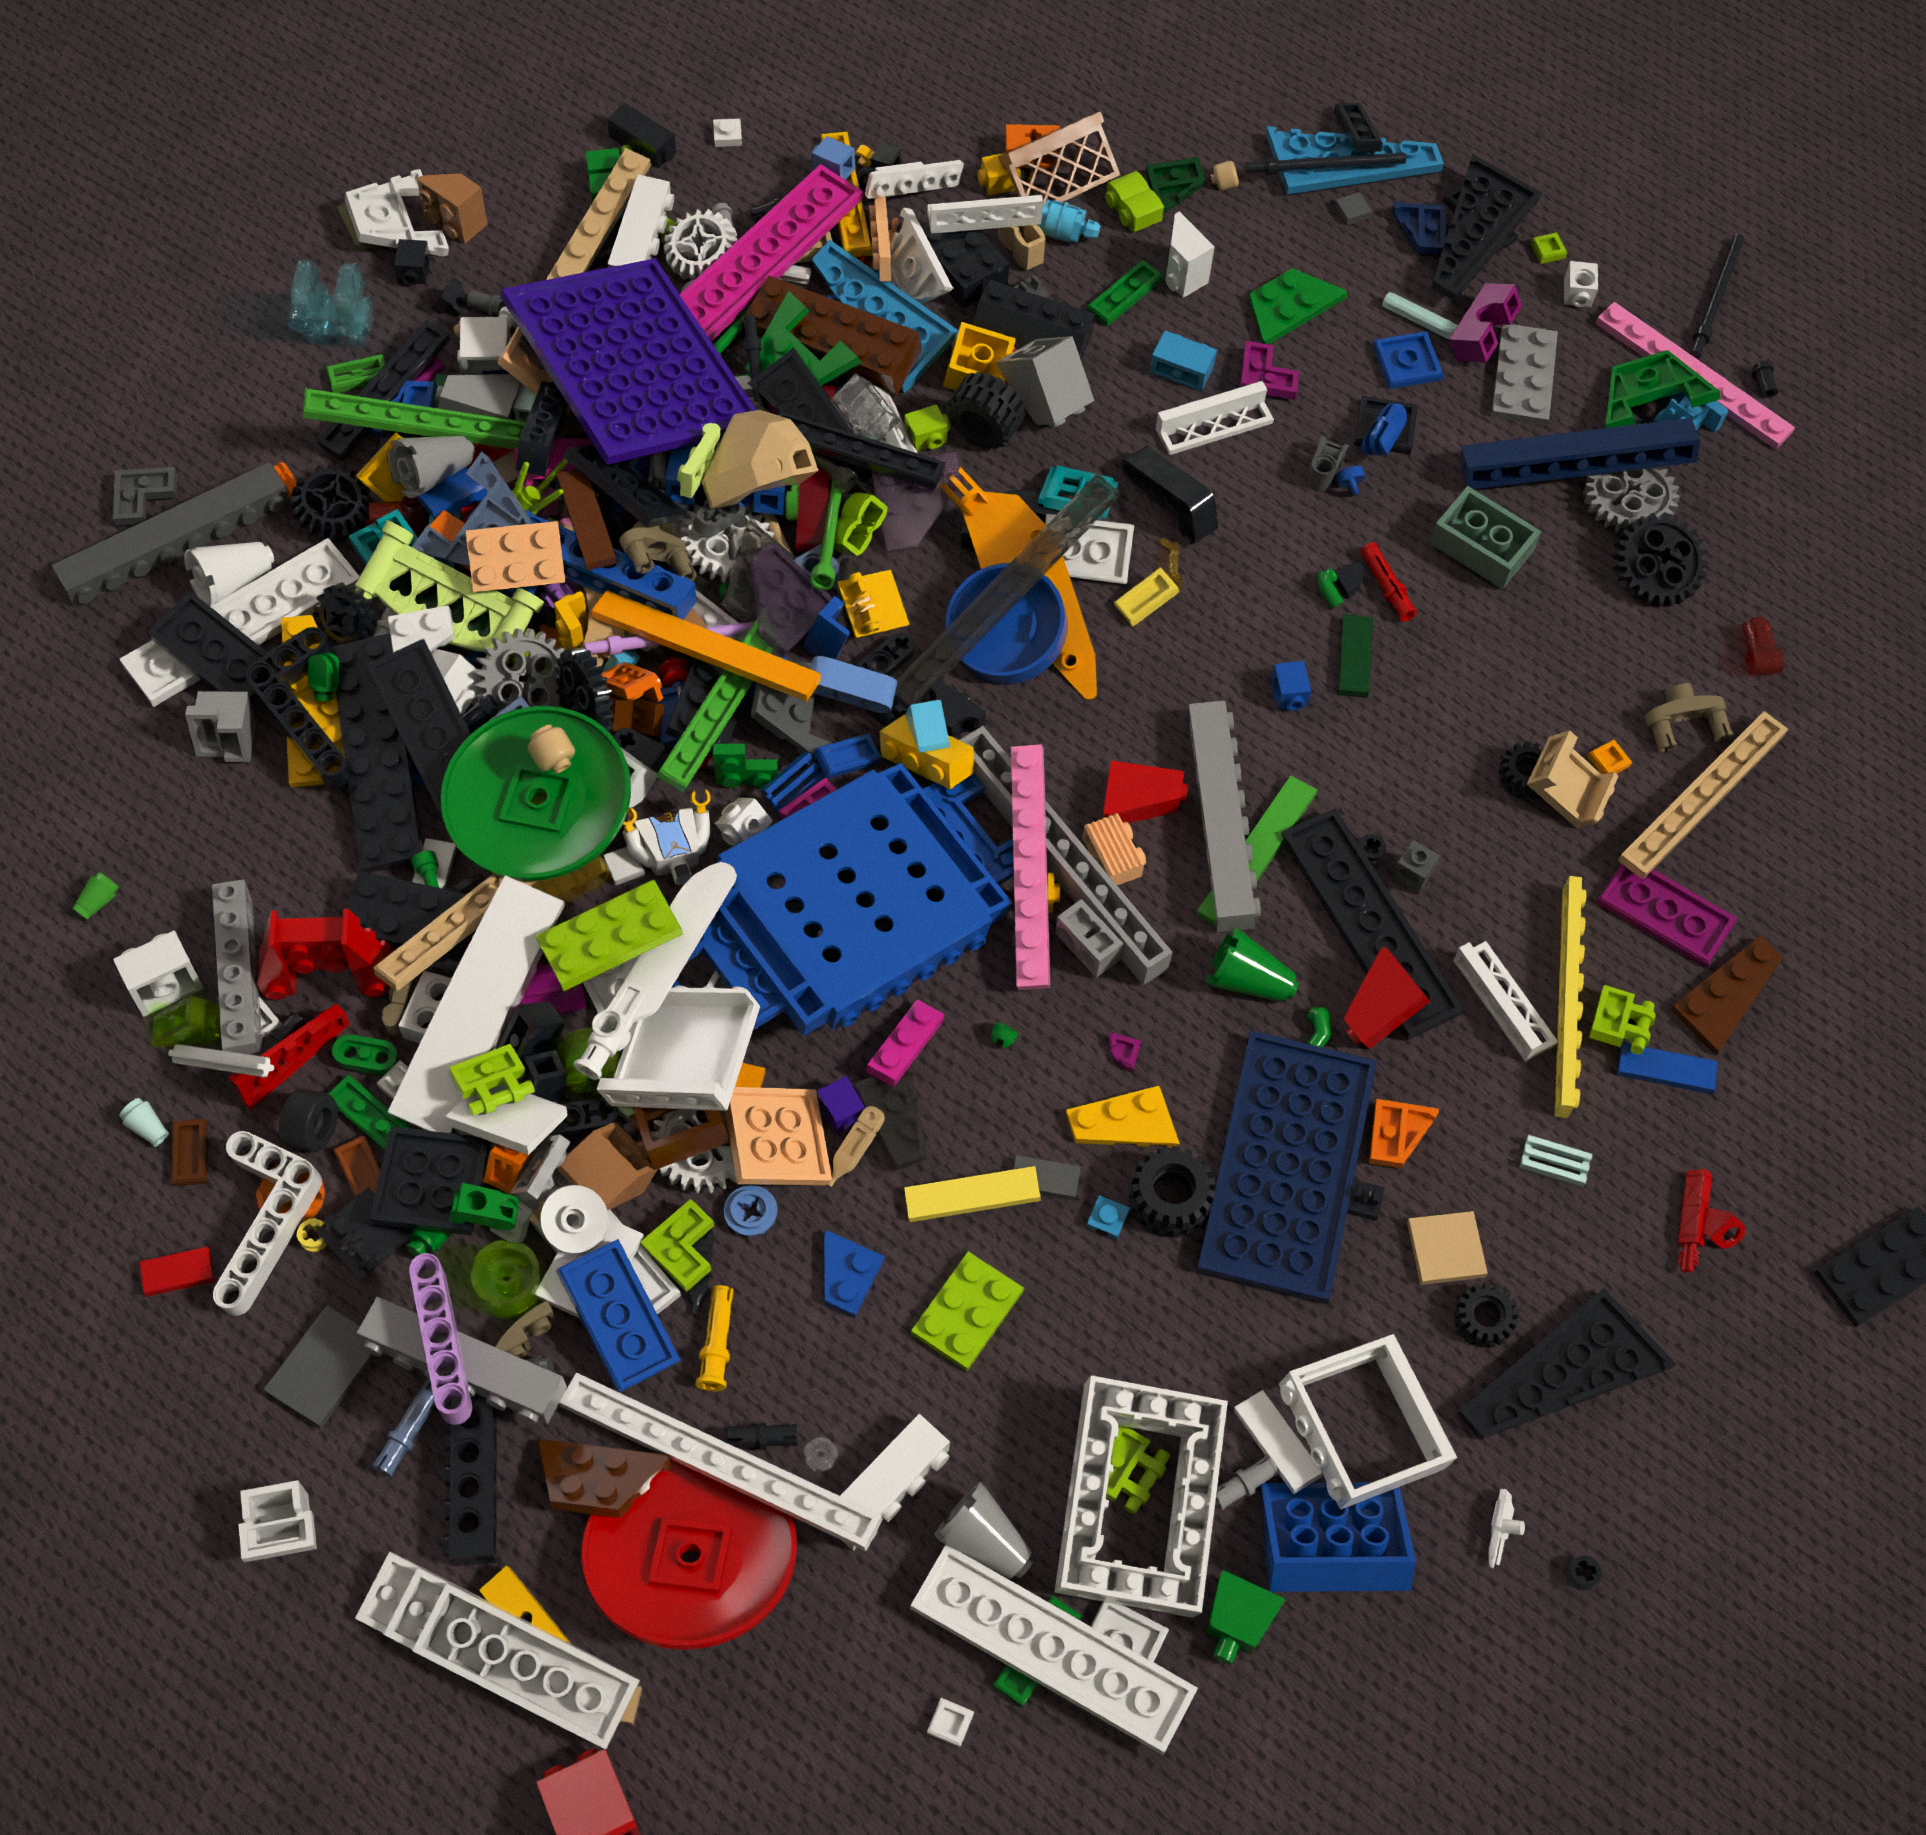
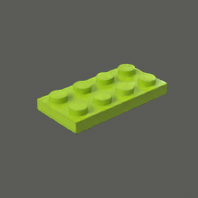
M652 880L536 935V939L563 991H566L682 935L683 932L655 880Z

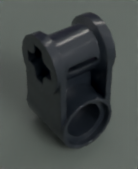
M622 728L613 736L623 750L657 774L672 752L662 742L653 740L631 728Z

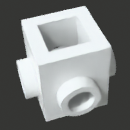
M738 797L735 802L723 809L722 816L715 824L722 831V838L729 845L736 846L765 830L773 820L755 798Z

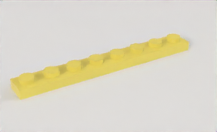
M1569 876L1562 894L1555 1117L1568 1118L1573 1108H1578L1580 1101V1090L1575 1089V1080L1579 1078L1581 1071V1060L1576 1059V1049H1580L1582 1041V1031L1577 1030V1021L1581 1020L1583 1003L1578 1001V992L1582 991L1584 982L1583 973H1579V964H1582L1585 952L1584 945H1580V936H1583L1586 921L1585 917H1581V908L1585 906L1586 890L1582 889V877Z

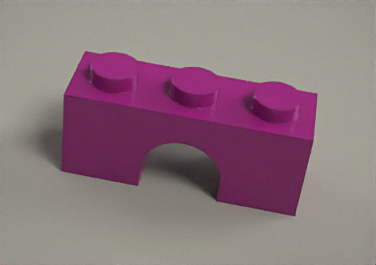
M1485 283L1449 339L1456 360L1484 363L1488 361L1498 345L1493 326L1500 324L1511 325L1522 307L1515 284Z

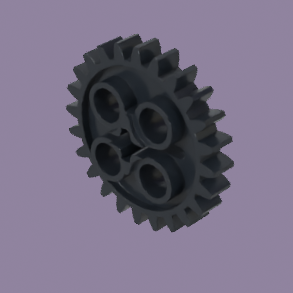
M1651 513L1647 518L1641 516L1636 520V523L1632 522L1626 527L1627 530H1624L1619 535L1622 540H1619L1614 545L1615 548L1620 550L1612 556L1613 559L1620 561L1614 567V570L1622 571L1623 573L1617 580H1626L1628 582L1624 589L1625 591L1632 588L1635 590L1633 599L1641 595L1644 596V605H1647L1652 599L1654 600L1655 607H1659L1663 603L1670 607L1675 604V601L1680 604L1686 598H1690L1695 594L1694 590L1703 585L1699 580L1707 576V573L1701 569L1709 565V562L1702 560L1701 557L1707 554L1708 551L1698 547L1704 540H1695L1693 538L1697 530L1694 529L1688 532L1686 530L1688 526L1687 521L1678 525V516L1676 515L1669 521L1667 520L1666 513H1662L1658 519L1654 513ZM1647 537L1655 542V547L1649 544ZM1674 548L1680 550L1682 557L1675 553ZM1639 563L1646 567L1647 573L1640 569ZM1666 574L1672 576L1674 583L1668 581Z
M585 647L565 650V652L560 653L561 658L557 659L559 667H555L559 676L555 678L556 683L559 685V689L556 690L560 700L558 705L561 708L586 715L603 726L611 734L610 729H613L614 726L610 718H614V714L610 710V706H613V702L609 699L611 690L606 686L607 677H602L601 675L602 666L597 667V658L592 657L591 651H586Z

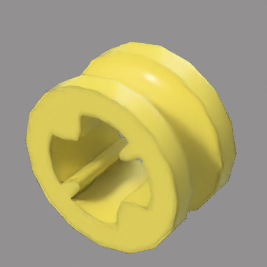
M308 1219L297 1230V1238L301 1246L310 1252H318L327 1246L321 1237L315 1242L311 1238L305 1240V1238H309L307 1234L309 1230L313 1229L316 1232L317 1229L325 1224L319 1219Z

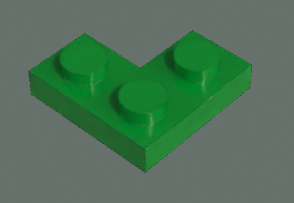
M714 744L713 756L716 785H723L728 788H735L739 785H754L762 788L778 775L777 759H746L745 744Z

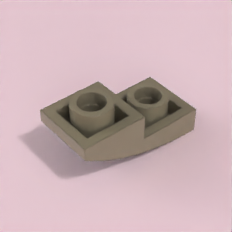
M546 1300L518 1319L502 1336L496 1348L523 1359L527 1354L526 1351L531 1349L527 1336L531 1334L533 1336L542 1335L551 1328L552 1323L556 1322L548 1301Z

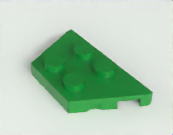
M1292 268L1251 292L1249 303L1251 310L1255 314L1254 320L1256 327L1259 328L1261 343L1271 344L1346 299L1347 291Z

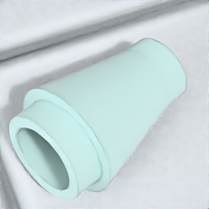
M137 1098L125 1106L119 1115L125 1127L150 1142L154 1147L161 1144L169 1136V1132L164 1128L148 1101L143 1102L140 1098Z

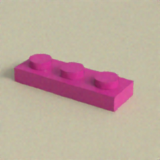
M917 999L867 1064L866 1072L895 1087L940 1027L945 1014Z

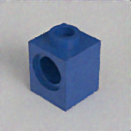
M1304 661L1274 664L1271 682L1277 708H1287L1288 710L1295 711L1307 706L1311 695V687Z

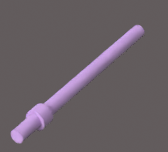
M755 621L706 627V629L726 637L747 635ZM619 635L606 637V640L583 643L585 650H590L591 654L607 652L608 655L621 654L622 650L661 645L641 636L621 638Z

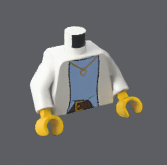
M705 789V800L703 803H698L695 800V791H692L690 800L696 806V811L694 812L692 807L636 821V811L629 807V820L627 822L624 821L622 826H624L625 830L622 833L630 855L645 867L651 868L655 875L661 876L672 873L675 884H685L692 877L690 867L698 865L699 855L706 851L711 834L709 811L705 808L710 801V793Z

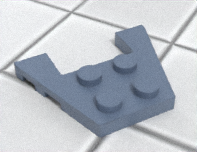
M483 452L479 454L465 474L487 489V495L452 542L427 525L412 547L424 554L470 568L465 530L534 524L495 465Z

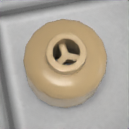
M550 724L530 735L531 741L527 749L541 771L548 772L553 770L555 774H558L571 766L569 760L574 756L575 748L562 728H553Z

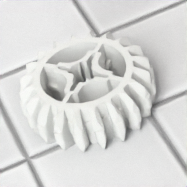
M697 209L696 214L693 216L686 212V219L681 220L677 218V226H669L670 234L665 235L666 244L664 245V252L668 265L671 266L672 271L676 275L679 274L684 281L690 278V281L696 280L730 247H733L732 245L738 241L737 233L727 218L723 219L719 212L713 215L712 211L708 209L702 215L701 211ZM684 257H688V259H696L698 261H690L685 259Z

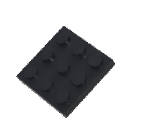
M391 1126L369 1220L371 1224L472 1236L474 1223L464 1222L463 1224L449 1222L454 1194L462 1183L482 1187L491 1141L477 1136Z

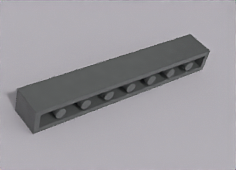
M268 462L51 565L74 607L81 603H89L96 596L108 590L118 589L123 583L135 577L145 576L150 570L162 564L174 562L177 557L185 554L186 550L203 547L212 540L228 536L239 527L255 523L258 518L282 510L285 505L290 503L288 492L273 466Z

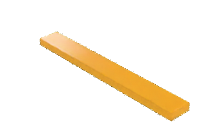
M609 590L605 591L591 610L592 617L806 702L821 682V673Z

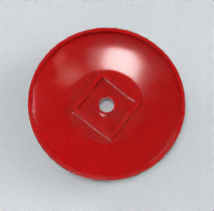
M670 1459V1468L666 1472L661 1470L649 1482L650 1488L641 1497L633 1501L632 1507L621 1518L590 1515L582 1542L584 1578L590 1595L599 1610L613 1625L627 1635L641 1642L668 1649L687 1650L711 1647L730 1641L751 1630L763 1621L780 1602L792 1579L796 1564L797 1538L795 1524L792 1516ZM687 1551H696L700 1554L699 1559L693 1563L684 1562L681 1556Z

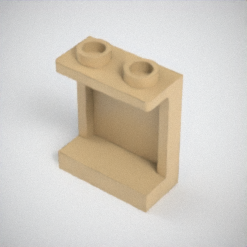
M1569 730L1548 738L1527 785L1574 827L1580 828L1596 824L1603 817V810L1609 797L1614 792V785L1618 775L1615 772L1601 774L1573 749L1578 737Z

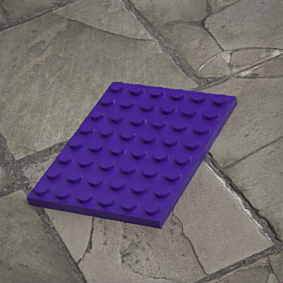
M655 258L504 288L501 291L500 298L606 465L699 443L703 438V426L708 423H714L720 427L721 438L733 415L756 411V408Z

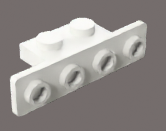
M961 160L926 165L922 162L877 167L874 172L869 174L865 196L871 199L955 187L959 184L964 164Z

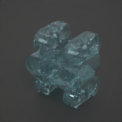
M299 260L291 292V305L287 319L288 327L296 332L306 333L309 343H324L326 335L348 337L350 345L366 346L373 320L374 304L371 296H364L365 280L361 276L359 264L345 262L339 269L334 295H328V287L318 280L320 268L316 267L313 260Z

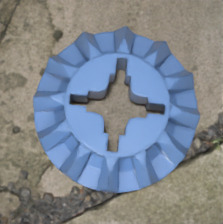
M746 1185L734 1190L724 1205V1216L727 1225L737 1235H747L750 1238L754 1235L765 1234L774 1225L778 1213L777 1203L773 1195L765 1188L756 1185ZM757 1202L756 1210L760 1217L752 1215L745 1221V1211L742 1208L750 1209Z

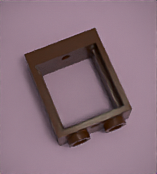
M632 1107L634 1114L629 1116L635 1135L641 1133L643 1138L637 1141L643 1160L650 1158L654 1170L730 1143L719 1110H705L708 1122L657 1141H653L647 1121L679 1109Z

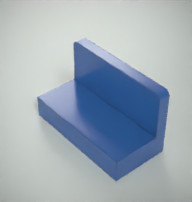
M836 596L818 613L802 646L815 657L824 656L837 660L850 634L849 630L836 621L844 605V602Z

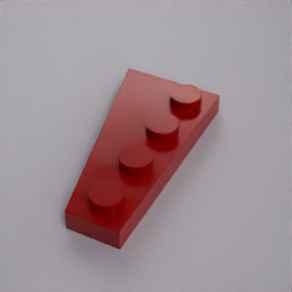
M333 1005L260 1055L270 1058V1065H274L273 1072L269 1071L267 1077L239 1073L229 1076L241 1102L251 1111L347 1028L350 1023L345 1011L339 1005Z

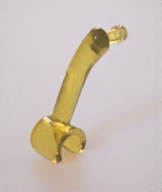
M1161 538V545L1171 548L1167 575L1177 584L1176 586L1180 592L1182 577L1177 573L1179 544L1177 542L1172 543L1166 538Z

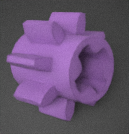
M565 579L564 583L542 585L545 592L540 594V597L545 600L547 605L554 608L555 602L566 595L575 594L574 591L579 589L576 583Z

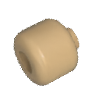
M1233 161L1222 162L1213 167L1214 174L1210 175L1212 184H1217L1219 190H1229L1238 186L1239 181Z

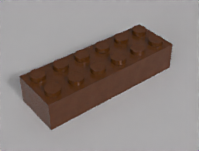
M767 277L745 316H755L757 336L762 339L787 292L790 291L810 311L790 332L819 361L841 340L862 361V363L841 375L867 385L872 384L897 396L923 351L918 331L775 277Z

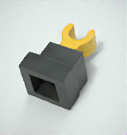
M881 143L875 152L865 145H860L855 152L856 155L861 156L857 164L864 167L871 166L875 169L877 167L903 164L901 148L893 145L889 146Z

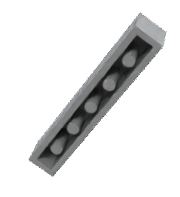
M376 1297L357 1331V1335L363 1343V1349L379 1357L383 1353L394 1358L393 1361L397 1365L405 1369L412 1370L413 1366L425 1371L424 1375L430 1379L418 1314L380 1297ZM457 1331L470 1397H473L476 1393L487 1398L486 1402L499 1410H505L508 1407L517 1411V1415L529 1423L536 1424L538 1420L548 1425L567 1389L563 1376ZM438 1334L434 1338L433 1343L444 1342L449 1334ZM455 1366L443 1367L439 1375H450L454 1371Z

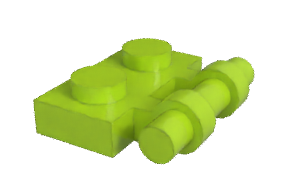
M1604 985L1589 1038L1621 1047L1623 1039H1627L1632 1044L1631 1052L1637 1055L1642 1054L1644 1047L1648 1046L1650 1041L1649 1027L1655 1021L1654 1003L1644 1001L1642 1005L1634 1004L1635 994ZM1628 1020H1635L1637 1025L1629 1024Z
M511 1044L449 1067V1075L461 1097L466 1099L476 1095L478 1098L477 1101L467 1105L471 1116L482 1112L489 1114L496 1111V1107L508 1102L515 1104L524 1100V1096L535 1092L530 1080L521 1084L516 1080L525 1076V1068ZM504 1084L505 1090L490 1094L489 1089Z
M1119 1425L1118 1437L1113 1442L1110 1464L1114 1465L1113 1472L1108 1478L1106 1497L1115 1502L1121 1491L1128 1494L1129 1499L1124 1505V1509L1135 1515L1141 1504L1146 1505L1151 1496L1149 1491L1155 1481L1161 1479L1166 1472L1165 1465L1171 1456L1165 1450L1158 1449L1154 1458L1145 1453L1150 1440L1129 1427ZM1137 1465L1145 1470L1138 1484L1129 1479Z

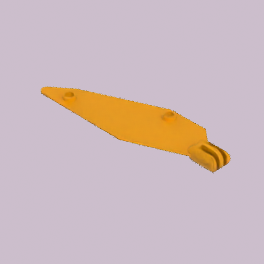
M960 467L956 471L972 489L968 491L953 474L948 480L963 498L960 500L944 482L940 485V488L963 512L981 569L1002 563L1022 564L1038 570L1053 582L1061 595L1066 609L1068 630L1064 646L1052 664L1085 699H1094L1097 695L1095 652L1057 536L1018 495L984 492ZM1075 658L1076 663L1074 665H1066L1068 659Z

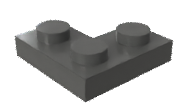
M175 467L115 470L113 521L115 526L136 525L146 521V501L149 499L176 498L177 472Z

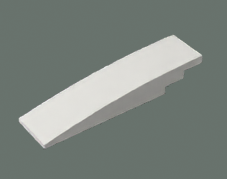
M506 875L504 876L434 1013L391 1103L388 1114L423 1130L444 1133L453 1132L454 1128L446 1125L445 1116L463 1098L449 1075V1067L497 1048L517 1005H519L537 971L536 965L543 954L536 935L554 927L565 906L564 901Z
M393 1552L388 1553L355 1619L384 1633L383 1635L411 1648L413 1652L604 1749H607L640 1682L639 1679Z

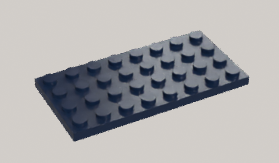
M1250 1031L1214 1190L1215 1196L1210 1209L1196 1272L1328 1304L1370 1099L1376 1060Z

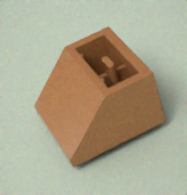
M461 173L424 175L417 178L425 219L430 224H437L444 229L450 238H457L466 244L488 225L481 187Z
M616 1121L593 1131L566 1156L562 1165L557 1168L570 1184L584 1186L596 1192L605 1203L607 1211L641 1195L657 1172V1170H654L650 1158L643 1160L638 1144Z

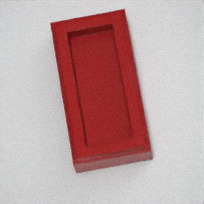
M209 1247L140 1262L143 1292L146 1297L215 1282Z

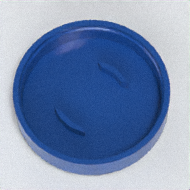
M1002 563L991 565L975 572L958 587L947 609L946 632L957 659L970 673L991 683L1015 684L1039 675L1056 660L1066 641L1068 619L1059 591L1043 573L1026 565Z

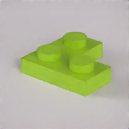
M690 1199L640 1243L643 1249L687 1292L712 1270L711 1265L692 1245L714 1227V1222Z

